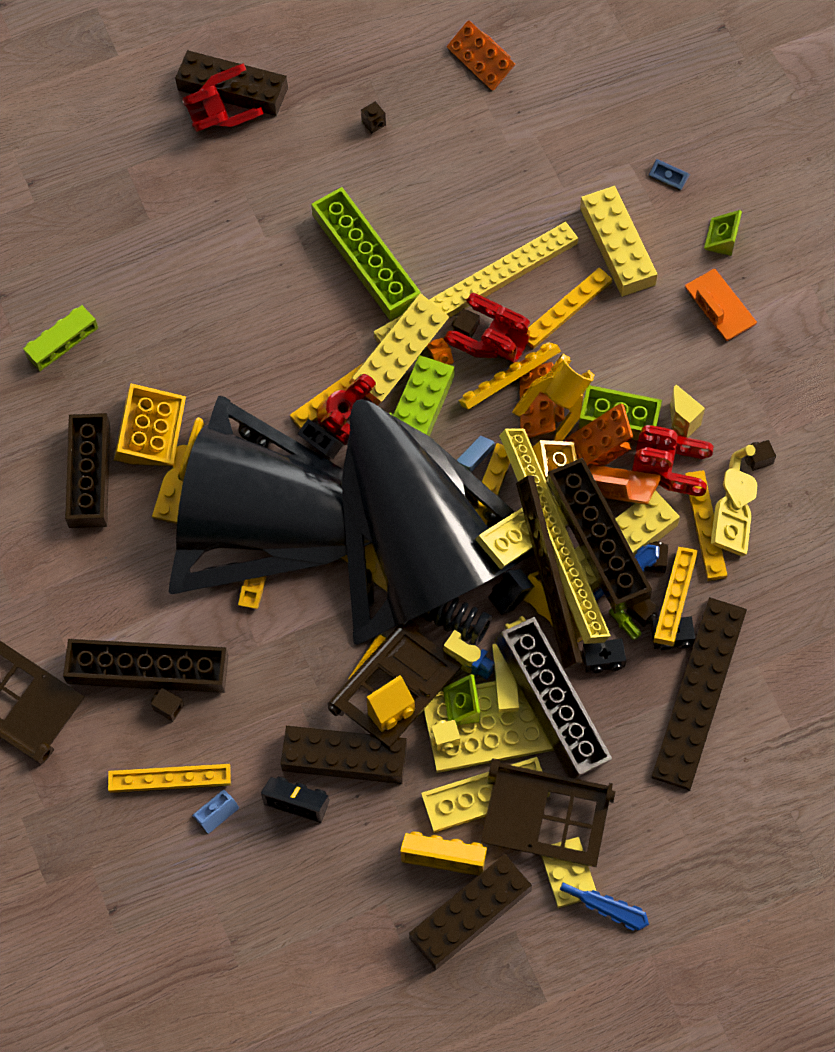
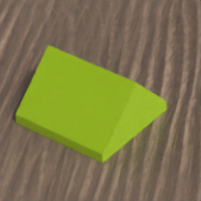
M741 210L711 218L704 247L705 250L732 256L742 214Z
M471 674L443 688L448 721L455 720L456 725L480 722V709L474 675Z

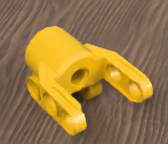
M565 354L558 358L548 374L532 382L512 411L518 417L524 414L540 391L555 404L568 409L570 412L558 426L553 438L554 441H563L579 420L583 394L594 380V374L590 370L582 375L576 373L569 366L571 362L570 357Z

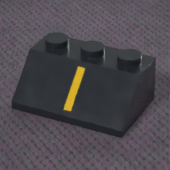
M279 776L277 778L270 777L261 791L264 805L322 823L330 801L329 795H326L327 793L323 790L315 789L314 791L308 789L302 783L292 784L287 779Z

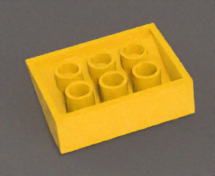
M131 383L126 396L114 460L129 464L173 466L186 396Z

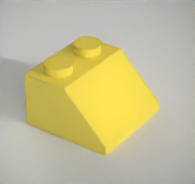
M677 385L673 388L670 402L672 429L678 436L688 438L701 426L705 410L701 404Z

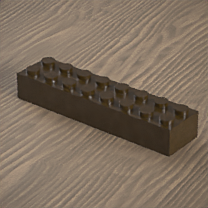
M580 458L548 471L547 484L614 614L650 599L652 588L585 460Z
M535 617L502 631L494 641L568 777L577 779L609 762L612 757Z
M68 639L63 677L67 684L147 689L163 688L165 690L225 693L229 655L226 647Z

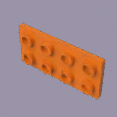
M470 20L463 25L447 45V48L492 91L496 89L515 66V63L510 59L511 56Z
M716 269L710 270L685 285V289L726 341L731 340L757 324V321Z
M552 362L541 364L519 377L520 399L534 380L548 374L554 365ZM540 391L527 411L520 415V429H525L528 438L555 431V421L561 422L564 420V408L555 404Z
M618 404L565 439L566 442H574L577 460L583 458L587 466L589 464L605 466L631 450L630 444L626 441L631 439L633 434L624 405Z
M589 465L588 467L603 497L648 504L661 480L660 475L598 465Z

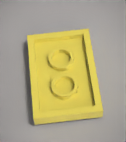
M579 837L566 840L565 848L583 851ZM561 842L551 845L561 846ZM541 856L557 908L582 902L579 898L561 891L560 886L562 882L582 891H596L588 866Z

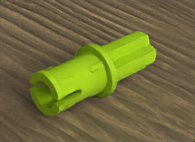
M612 608L609 610V613L618 622L619 628H623L632 640H636L641 636V631L631 621V616L628 617L623 610L615 614Z

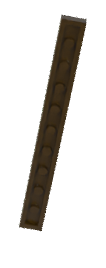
M526 476L518 481L516 486L564 669H570L582 663L581 653L534 476Z

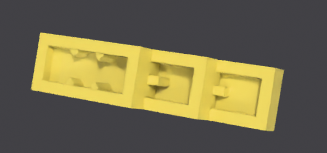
M492 644L499 712L519 711L516 679L497 644Z

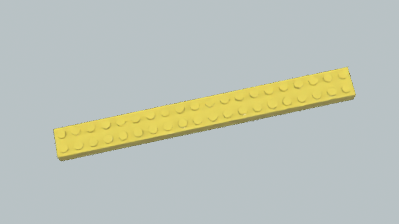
M564 222L429 300L450 318L462 311L463 308L470 306L466 301L470 293H476L483 297L492 294L577 245L578 237L569 225ZM400 317L374 331V338L378 343L382 341Z
M504 429L499 436L517 480L520 481L526 476H534L563 590L584 644L605 642L610 637V633L525 429Z

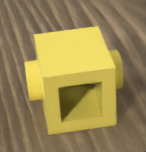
M442 720L431 726L429 739L431 745L436 746L437 751H449L454 746L460 745V735L455 720L448 722Z

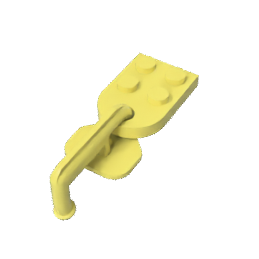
M747 445L731 455L729 469L725 472L723 481L726 496L721 498L715 506L711 537L712 545L740 556L747 555L751 511L747 503L754 500L757 494L755 478L741 472L740 466L741 458L747 455H754L755 447L753 445Z

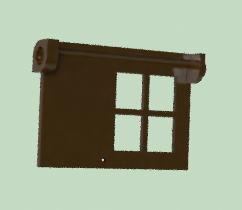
M412 620L398 625L328 702V710L334 716L347 715L389 748L462 667L461 663L419 633L420 626ZM378 668L393 679L401 675L408 690L418 697L414 701L415 711L406 719L402 718L393 728L383 732L380 731L368 713H363L349 702V699L361 686L371 693L376 691L365 682Z
M0 641V655L14 664L0 683V691L3 690L18 700L4 720L0 718V737L38 763L43 764L55 750L50 745L79 707L85 696ZM18 667L34 677V680L21 697L4 687Z
M492 758L487 783L493 784L481 843L597 867L609 802H614L616 792L612 790L613 783H609L607 786L500 763L499 759ZM548 792L570 796L566 819L544 814ZM574 797L596 802L592 824L570 820ZM543 819L565 824L561 846L538 842ZM569 825L591 829L587 852L565 848Z

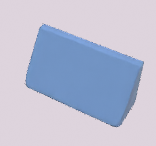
M656 159L649 176L682 190L690 174Z
M480 435L457 461L471 473L495 448V442Z
M222 790L192 816L209 834L235 813L239 806L225 790Z

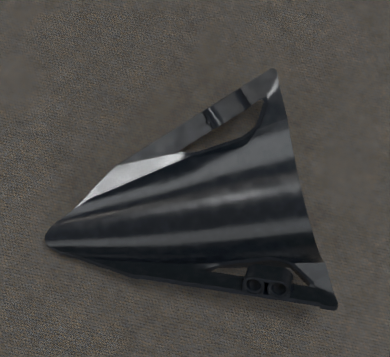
M218 396L209 424L200 430L188 460L179 502L176 552L168 592L173 595L324 565L346 556L347 546L341 486L343 469L231 403V400L226 397ZM229 418L239 423L238 431L242 438L233 434ZM275 444L291 455H283L267 447ZM364 536V546L371 544ZM217 548L261 550L272 555V557L241 563L222 564L208 567L201 571L190 572V568L205 552Z
M361 399L353 404L350 414V432L341 486L353 621V642L356 645H360L397 625L420 616L480 586L512 568L522 560L534 555V551L532 548L500 569L475 540L489 528L466 498L464 488L486 507L483 510V516L493 526L515 511L428 435L387 413L370 401ZM364 536L373 545L387 585L386 601L373 619L370 618L369 606H372L374 603L373 579L370 569H366Z

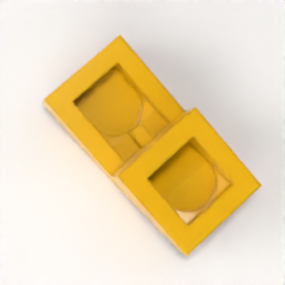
M267 576L244 581L238 602L239 606L258 609Z

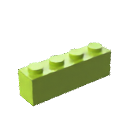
M83 305L73 309L68 316L58 320L49 330L43 331L34 341L27 343L26 347L23 348L26 357L41 372L97 330L96 319Z

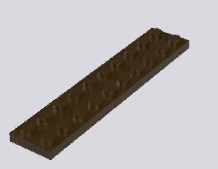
M709 597L651 778L689 791L691 790L745 618L746 608Z

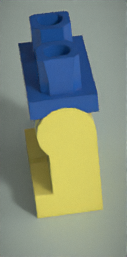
M454 630L444 644L443 651L461 663L462 667L460 669L474 675V679L479 675L488 680L494 671L493 666L495 662L487 658L488 652L482 649L480 651L477 646L468 645L461 640V633Z

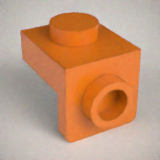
M443 338L434 339L426 346L427 351L434 360L448 365L454 363L451 349Z

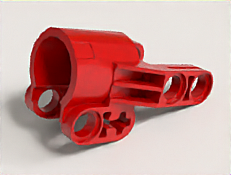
M244 63L212 75L198 92L182 98L196 132L213 125L233 127L264 114L262 107L228 117L215 85L240 75L241 72L246 70Z
M470 293L466 300L473 310L492 318V323L483 333L481 342L457 331H447L444 341L474 357L497 358V356H500L513 363L517 362L524 352L530 337V331L528 330L530 321L525 316L476 293Z
M367 374L360 375L346 390L332 393L320 403L317 409L319 424L325 430L332 432L333 436L344 443V445L348 444L350 424L347 423L346 419L351 414L353 404L357 400H361L375 387L376 382ZM338 405L344 407L345 413L339 411Z
M646 425L642 427L639 434L632 471L660 475L661 480L658 485L668 491L692 496H703L707 490V484L703 480L672 473L674 456L679 454L705 459L713 455L714 446L707 441L678 436L671 429ZM645 433H651L653 436L646 435Z

